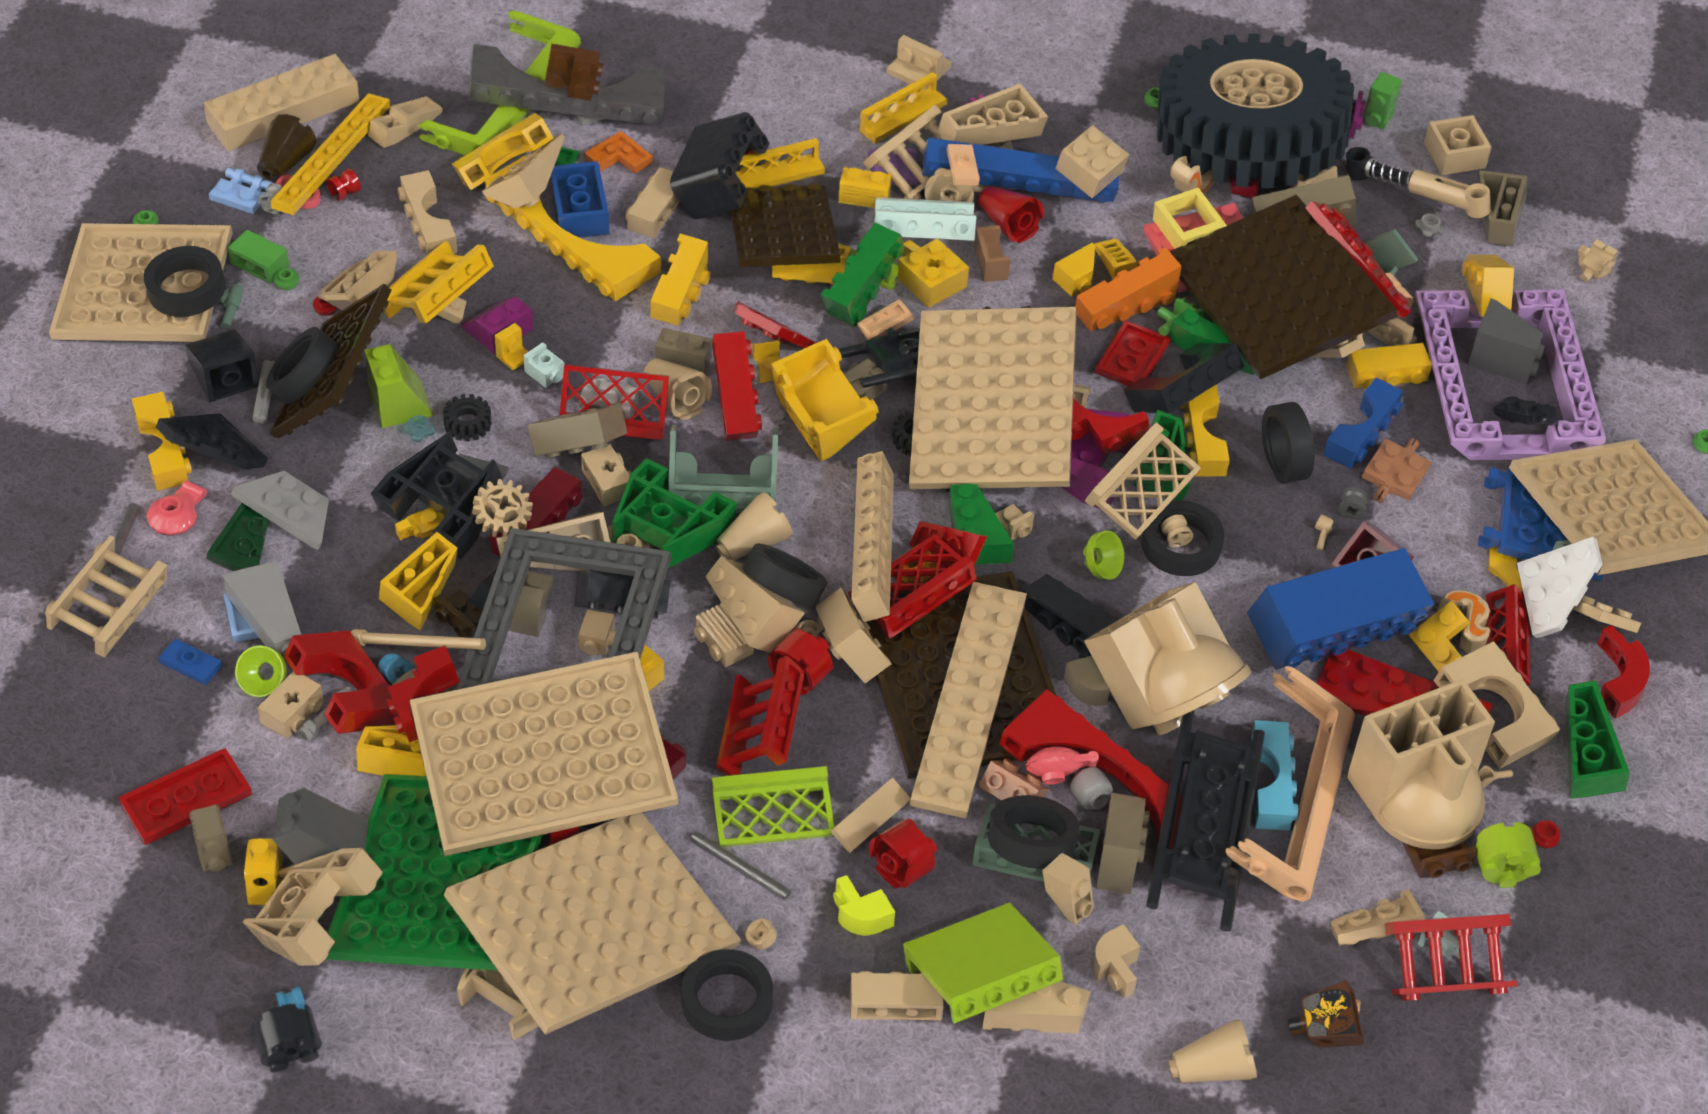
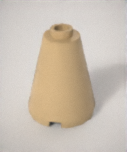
M659 358L651 360L645 366L643 373L670 376L667 409L673 416L682 420L690 419L703 410L701 406L705 400L709 402L712 393V383L710 378L702 371ZM651 380L648 383L657 396L662 393L663 381Z
M762 492L757 495L717 538L718 545L716 550L720 556L734 561L749 555L753 546L757 543L773 546L792 537L793 531L783 512H778L774 507L777 503L767 493Z
M1232 1020L1173 1052V1060L1168 1061L1173 1079L1179 1077L1181 1083L1251 1080L1257 1078L1253 1055L1250 1054L1248 1038L1241 1020Z

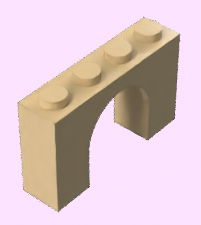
M1494 641L1443 666L1434 679L1439 688L1464 679L1472 691L1477 689L1494 691L1510 704L1514 713V723L1494 732L1490 736L1485 749L1499 769L1550 743L1560 731L1555 719L1548 714L1540 703L1539 698L1532 693L1523 681L1521 674L1514 669L1507 660L1505 653L1498 648Z

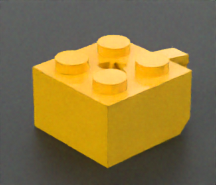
M935 239L922 247L911 240L904 242L903 257L898 260V279L928 308L967 287L969 267L939 239Z

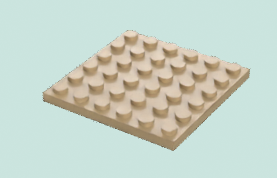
M82 223L49 331L51 340L195 342L205 339L214 306L203 313L188 317L165 315L156 310L150 303L144 283V272L151 260L157 255L180 246H198L210 250L218 257L223 270L233 234L231 225ZM182 270L167 277L163 281L161 288L171 293L189 292L202 286L207 281L209 275L201 270Z
M1636 439L1512 460L1509 469L1571 544L1590 537H1594L1597 540L1603 564L1597 575L1708 554V521Z

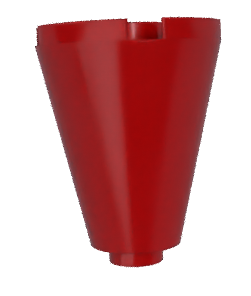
M994 186L986 187L979 194V206L995 225L1000 226L1001 232L1008 240L1022 243L1033 237L1040 227L1037 224L1039 219L1043 220L1044 207L1041 201L1035 197Z

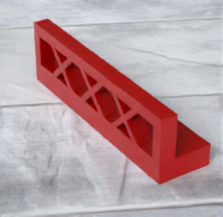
M1513 584L1486 594V602L1490 609L1486 622V627H1489L1490 633L1486 645L1493 641L1498 645L1502 638L1505 639L1506 644L1501 650L1505 653L1507 660L1514 669L1521 674L1526 685H1530L1529 616L1524 594ZM1505 598L1500 608H1495V601ZM1502 617L1505 618L1506 622L1499 630L1495 629V625Z

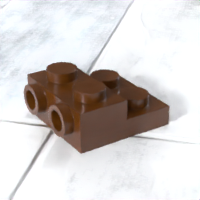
M551 43L544 86L568 90L567 97L591 101L592 95H598L600 81L596 80V76L601 77L603 62H599L600 52Z

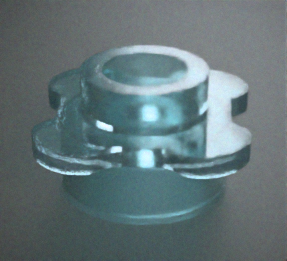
M417 415L404 425V431L412 436L413 441L420 442L422 438L434 435L435 427L430 426L427 417Z

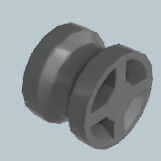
M1357 487L1344 489L1339 506L1340 515L1355 520L1362 519L1366 512L1367 493Z

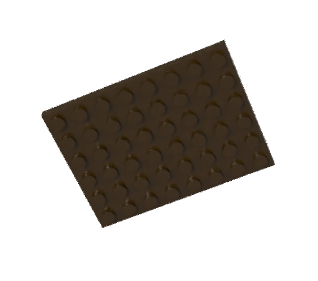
M1297 194L1227 225L1207 236L1189 242L1185 246L1169 251L1181 265L1180 280L1231 343H1236L1240 355L1260 380L1398 317L1397 309L1338 241L1333 236L1328 235L1306 210V205Z
M1013 571L978 576L977 580L974 581L1020 592ZM973 583L891 639L883 633L882 627L875 620L867 621L870 626L869 633L872 639L876 638L881 645L879 649L892 663L877 674L876 678L907 779L917 778ZM890 591V598H893L894 591ZM899 591L898 598H904L913 591ZM1025 605L981 766L989 765L991 761H1003L1004 758L1012 761L1018 760L999 745L1004 729L1045 690L1048 689L1056 695Z

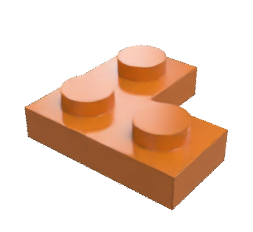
M622 131L584 152L585 161H598L600 172L619 161L636 174L653 163V156Z

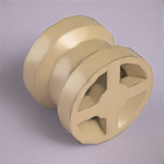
M1183 515L1170 516L1161 524V531L1167 536V543L1171 548L1187 545L1193 538V532L1189 527H1186L1187 521Z

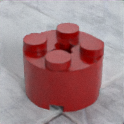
M795 628L768 656V665L774 676L778 659L788 656L805 671L800 695H806L809 691L811 692L833 669L827 641L819 636L814 637L800 628Z
M910 818L900 821L870 841V857L873 858L875 856L879 864L875 869L893 888L897 889L900 886L903 887L902 889L907 888L934 869V853L937 852V846L934 840L926 837Z

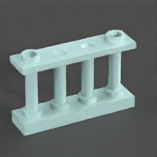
M876 197L874 222L901 234V237L975 241L976 215H974V202Z

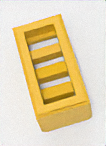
M1117 238L1094 243L1095 250L1112 279L1118 272L1124 269L1129 272L1137 267L1138 263L1133 255Z

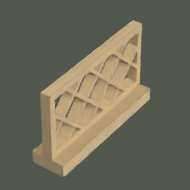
M1157 422L1085 499V502L1092 508L1097 505L1135 540L1201 469L1199 465L1162 434L1164 428ZM1159 443L1168 450L1169 457H1157L1156 446ZM1152 463L1153 474H1141L1140 464ZM1158 463H1170L1171 475H1159ZM1175 463L1184 464L1191 472L1188 475H1177ZM1136 480L1138 492L1125 491L1124 481ZM1142 480H1154L1156 492H1143ZM1160 480L1172 481L1173 492H1161ZM1109 497H1120L1122 509H1113L1105 501ZM1126 497H1138L1140 509H1127ZM1144 498H1156L1158 508L1145 509ZM1128 515L1141 516L1142 525L1138 530L1129 523Z

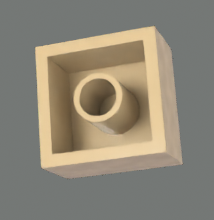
M1473 115L1429 122L1424 140V145L1441 175L1485 169L1492 148Z
M1092 125L1062 150L1055 169L1093 198L1123 172L1129 154Z

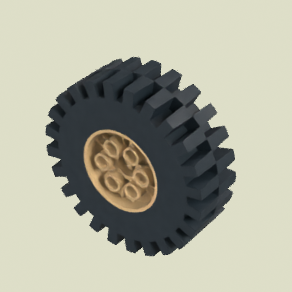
M1248 33L1247 42H1239L1235 34L1224 35L1223 45H1219L1213 38L1202 40L1201 49L1191 44L1183 48V56L1174 54L1169 59V66L1164 65L1162 68L1161 78L1159 79L1157 140L1162 142V151L1166 156L1174 154L1173 162L1185 156L1187 157V163H1191L1190 168L1196 165L1200 166L1201 176L1211 170L1212 182L1223 184L1228 176H1236V186L1248 187L1250 178H1259L1262 188H1273L1274 178L1280 177L1286 186L1297 184L1299 173L1305 178L1311 179L1319 175V168L1323 170L1330 169L1335 165V159L1341 160L1345 155V148L1349 145L1354 83H1350L1351 74L1348 70H1341L1342 63L1337 58L1326 60L1327 52L1321 48H1316L1306 53L1307 43L1296 40L1290 47L1284 46L1283 36L1273 35L1270 43L1260 42V34Z

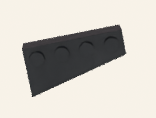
M1045 574L1023 589V593H1027L1025 601L1026 610L1049 631L1054 628L1056 636L1065 646L1070 644L1074 646L1080 653L1078 655L1080 659L1092 656L1084 640L1119 620V618L1104 611L1099 605L1093 604L1080 593L1073 591L1061 581L1048 574Z

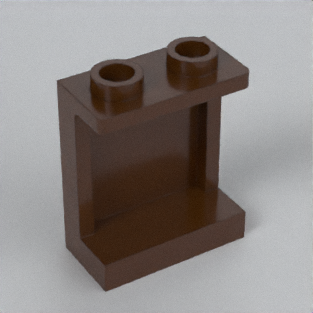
M1465 841L1444 849H1424L1402 842L1420 878L1428 876L1430 878H1438L1445 872L1457 870L1458 872L1466 871L1473 866L1478 852L1476 847L1468 848Z

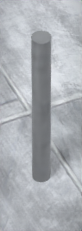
M130 504L115 537V553L120 555L139 513L140 506L138 504ZM107 562L100 573L110 577L115 565ZM95 583L93 589L104 592L105 587Z
M695 831L691 836V842L783 900H786L791 895L792 891L701 833Z

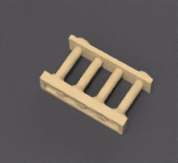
M936 104L873 152L863 162L868 170L877 164L887 174L890 173L892 175L891 179L906 196L903 199L921 198L922 196L919 192L925 188L930 178L922 176L921 167L907 152L904 142L907 140L910 143L913 142L923 154L926 142L920 136L922 128L925 131L928 130L934 138L942 139L937 133L939 127L934 119L941 113ZM893 152L894 155H898L921 184L913 190L889 161L891 158L888 156L890 153Z
M110 535L104 543L97 545L93 557L56 601L53 600L49 603L45 611L47 628L52 631L61 620L92 636L93 641H95V654L105 657L165 583L168 565L157 561L152 568L145 569L115 553V537ZM109 562L140 578L141 582L136 588H129L100 573V571ZM93 581L124 597L125 602L121 607L117 606L114 608L89 595L84 590ZM77 600L109 617V622L104 627H97L68 610Z

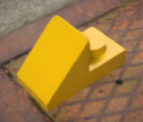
M780 342L752 343L751 356L759 365V383L773 381L771 363L780 360Z

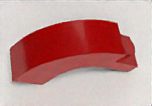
M1610 625L1603 628L1597 644L1615 663L1620 672V676L1604 683L1601 689V695L1606 708L1616 719L1632 710L1641 699L1650 675V662L1645 649L1638 640L1628 643L1625 637Z

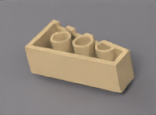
M1020 83L943 113L937 133L943 140L977 145L1041 136L1048 116Z
M721 556L705 576L747 644L750 647L771 653L788 636L805 612L795 607L790 600L777 595L753 580L743 570L744 564Z

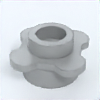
M1425 214L1422 216V219H1418L1415 222V226L1421 229L1422 235L1425 237H1431L1432 234L1444 232V226L1440 225L1441 219L1435 214Z

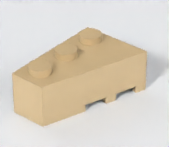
M842 587L815 606L819 615L816 620L824 630L823 635L830 644V651L838 660L843 658L864 683H867L892 664L889 658L879 649L881 645L876 638L872 639L869 633L870 626L867 621L863 622L852 599Z

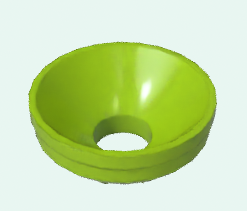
M1100 531L1093 534L1083 551L1085 565L1098 579H1114L1120 574L1124 565V549L1121 540L1112 531ZM1094 549H1095V551H1096V553H1097V561H1096V563H1095V559H1094Z
M263 645L253 646L245 650L238 658L235 667L238 685L245 693L254 697L269 696L286 679L287 674L286 663L282 655L277 650ZM265 663L271 664L274 669L273 676L268 680L263 679L260 674V669Z

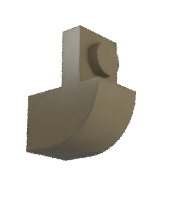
M528 571L511 621L512 632L539 637L546 618V601L553 585V576Z
M1088 656L1066 663L1064 679L1072 694L1078 700L1089 705H1107L1109 694L1112 693L1093 657Z

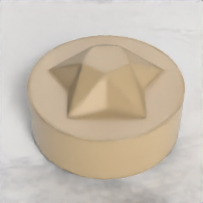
M757 919L747 927L745 937L754 949L763 950L774 943L777 931L769 920Z

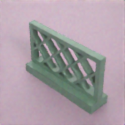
M987 805L980 833L975 844L972 866L1044 882V869L1016 865L1005 860L992 849L989 840H986V838H988L989 829L987 830V828H990V817L995 806ZM1019 824L1008 826L1018 835L1029 839L1041 835L1044 840L1053 839L1047 832L1050 829L1040 825L1032 824L1034 829L1024 832ZM1079 825L1078 836L1084 835L1093 838L1091 842L1081 845L1077 840L1073 857L1080 854L1086 862L1076 861L1088 867L1091 873L1100 830Z

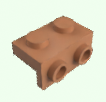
M1004 758L1003 761H991L979 783L980 788L1001 801L1019 795L1045 797L1050 789L1042 784L1041 778L1030 773L1026 775L1018 770L1020 766L1007 758Z

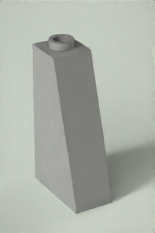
M273 561L222 574L226 596L265 646L277 650L283 657L293 635H301L278 562Z

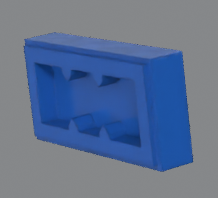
M174 639L158 657L160 664L205 686L222 667L221 660L177 639Z

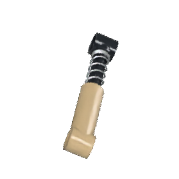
M1354 147L1346 153L1347 174L1353 180L1360 181L1368 177L1379 179L1381 177L1384 182L1390 180L1393 185L1399 183L1400 187L1407 186L1410 193L1464 209L1467 215L1472 218H1482L1490 212V189L1484 184L1467 185L1419 169L1414 172L1412 170L1406 172L1404 167L1401 170L1396 169L1395 165L1390 167L1387 166L1386 162L1384 164L1378 163V160L1370 156V151L1364 147Z

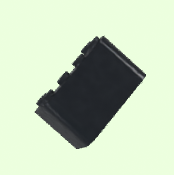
M743 112L697 125L694 128L670 179L673 193L692 219L697 220L741 208L747 190L744 183L736 175L740 162L746 152L753 151L755 154L761 155L767 151L770 144L767 136L763 134L753 116Z

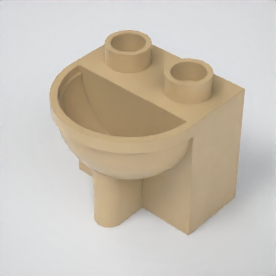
M1196 582L1167 590L1084 640L1128 725L1132 729L1153 725L1158 735L1166 734L1180 727L1182 715L1197 708L1209 707L1226 698L1230 694L1229 690L1240 684L1251 674V669L1247 662L1242 661L1235 650L1229 646Z
M1464 679L1364 717L1347 778L1377 822L1396 839L1411 846L1424 849H1444L1456 846L1474 834L1484 814L1485 798L1478 769L1495 721Z

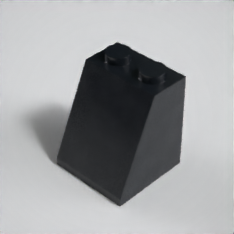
M236 329L185 345L188 362L209 403L259 386L254 351Z

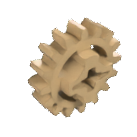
M498 479L495 486L489 481L487 482L486 489L480 487L478 496L474 497L473 504L475 506H473L472 514L477 515L475 523L484 524L483 532L489 529L493 530V537L498 532H502V535L506 536L511 528L525 529L527 521L531 519L532 513L530 511L532 510L533 503L527 502L529 493L521 494L522 486L512 487V480H509L507 485H503L502 480Z

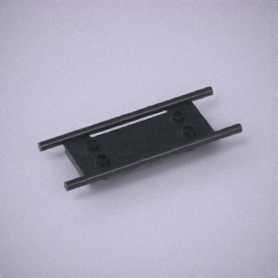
M890 328L887 330L886 336L866 340V343L838 350L842 358L869 352L884 372L860 378L863 388L917 376V366L915 365L918 364L920 328L897 333L894 328Z
M1193 710L1182 715L1146 906L1150 909L1158 908L1163 881L1224 899L1220 929L1229 932L1232 930L1242 866L1228 857L1226 848L1234 846L1239 849V841L1244 842L1247 839L1265 732L1262 730H1255L1253 732L1251 747L1198 730L1195 733H1191L1194 718ZM1186 763L1188 768L1173 848L1169 849L1184 765Z

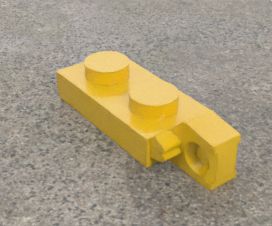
M432 507L411 514L395 524L396 534L400 540L413 535L415 538L422 537V539L431 536L445 515Z

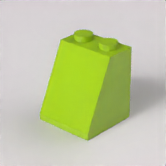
M391 344L364 350L369 393L382 428L433 416L420 377Z

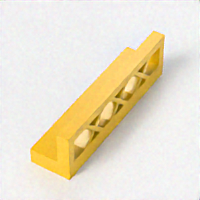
M932 72L862 110L859 131L876 144L907 127L935 104L938 108L947 105V98L936 90L937 75Z
M817 138L768 149L761 155L755 153L744 155L740 162V165H744V167L740 171H736V175L744 183L745 187L755 188L761 185L772 187L825 174V167L819 159V141ZM812 148L811 154L800 155L804 150ZM789 154L785 160L778 161L782 155ZM760 160H767L763 165L755 166Z

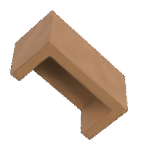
M999 225L976 227L974 250L984 282L1008 280L1010 259L1009 257H1004L1001 250V229Z

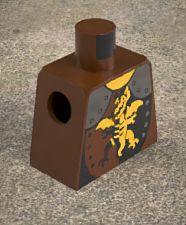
M1347 980L1304 997L1302 999L1304 1015L1288 1019L1292 1036L1307 1033L1309 1040L1315 1047L1364 1044L1355 992Z

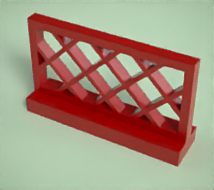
M565 364L560 415L572 413L566 412L567 400L574 395L584 405V408L578 413L591 409L590 406L599 398H602L607 406L612 405L604 394L616 386L625 397L620 402L621 405L628 401L637 412L630 419L624 418L628 433L622 436L662 440L665 437L670 376ZM570 371L580 372L587 381L575 389L569 382ZM586 373H594L595 375L590 378ZM599 374L607 375L613 383L603 392L592 381ZM613 376H621V378L616 381ZM625 377L633 378L639 385L629 395L618 384ZM638 378L648 380L642 384ZM651 380L663 381L662 393L655 398L645 388V385ZM588 383L599 395L589 404L578 393ZM568 387H569L570 390L573 392V393H571L569 396H568ZM640 389L651 400L641 410L630 398ZM660 397H661V406H660V405L658 404V402L656 401V400L659 399ZM651 404H654L660 411L659 422L649 421L642 412ZM639 415L643 420H636L634 418Z
M936 534L932 535L891 563V577H897L896 583H892L890 591H894L893 598H890V615L874 620L882 627L883 633L891 639L976 581L977 577L973 561L967 556L962 558ZM934 545L940 549L939 554H926V551ZM909 562H919L917 569H904V566ZM924 562H937V568L923 569ZM943 562H955L948 568H942ZM916 576L915 583H901L902 577ZM921 576H935L926 583H920ZM852 590L848 592L850 598L852 595ZM899 591H913L904 598H898Z

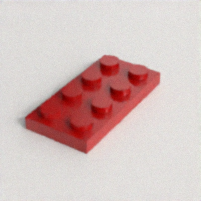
M223 748L118 797L142 842L144 845H147L190 825L189 814L191 811L213 805H218L221 810L251 796L252 789L227 749Z

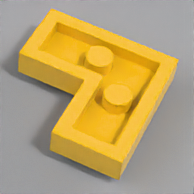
M1451 600L1417 627L1415 631L1411 632L1409 636L1439 672L1443 666L1462 657L1449 640L1468 626L1470 622Z

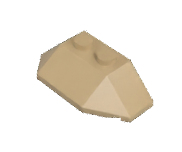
M372 252L368 258L358 261L340 273L318 293L319 298L343 310L382 284H386L388 287L393 284L397 252Z

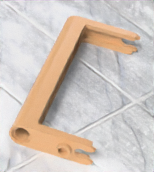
M1286 666L1285 671L1288 674V678L1293 682L1287 681L1280 674L1273 673L1274 686L1320 721L1298 808V817L1294 824L1285 862L1281 861L1249 839H1245L1244 842L1239 841V849L1234 846L1226 848V854L1252 875L1258 877L1285 897L1305 902L1312 895L1355 713L1351 708L1293 667Z

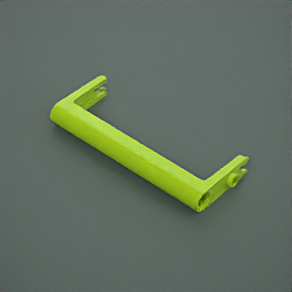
M511 10L508 12L510 19L524 23V26L515 22L509 23L508 26L511 27V32L547 44L525 73L529 76L545 82L551 43L575 48L581 45L579 35L571 29L519 11ZM499 105L475 135L431 120H425L423 123H419L418 126L425 131L432 132L434 135L427 133L426 135H420L419 138L441 149H448L462 155H467L522 121L531 109Z

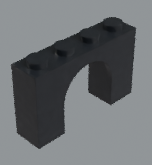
M1197 343L1180 354L1185 371L1162 378H1141L1124 389L1131 410L1139 413L1142 411L1145 413H1156L1157 410L1172 413L1245 366L1236 343Z

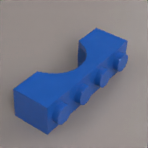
M1375 378L1364 392L1360 406L1368 420L1357 425L1339 424L1327 439L1324 456L1350 469L1356 462L1361 463L1367 454L1368 446L1373 448L1378 441L1379 432H1385L1388 429L1392 415L1398 416L1404 404L1401 402L1403 390Z

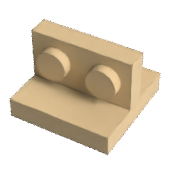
M903 35L898 40L897 58L887 67L886 74L907 84H912L934 72L937 75L938 81L951 67L952 61L944 58L943 53Z

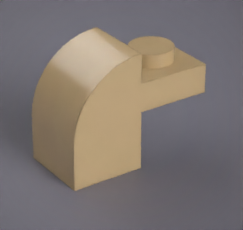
M1124 924L1105 933L1099 939L1093 959V973L1097 981L1107 976L1111 989L1115 992L1119 991L1122 997L1126 998L1134 994L1137 978L1128 965L1138 960L1140 945Z

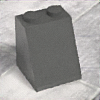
M1491 298L1477 332L1468 365L1527 384L1529 377H1535L1538 370L1539 362L1535 360H1540L1545 345L1541 344L1544 333L1497 300Z
M302 788L279 798L273 841L295 865L340 849L362 848L365 851L368 821L344 807L306 788Z

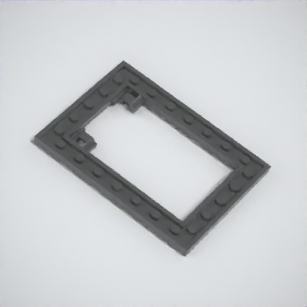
M511 528L474 638H484L486 640V647L484 650H469L459 679L460 683H458L456 690L503 680L493 678L531 561L634 576L609 657L638 652L639 659H641L672 558L670 551Z

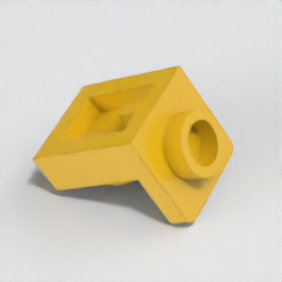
M514 323L495 335L496 357L511 370H515L523 365L524 355L529 351L522 346V329Z

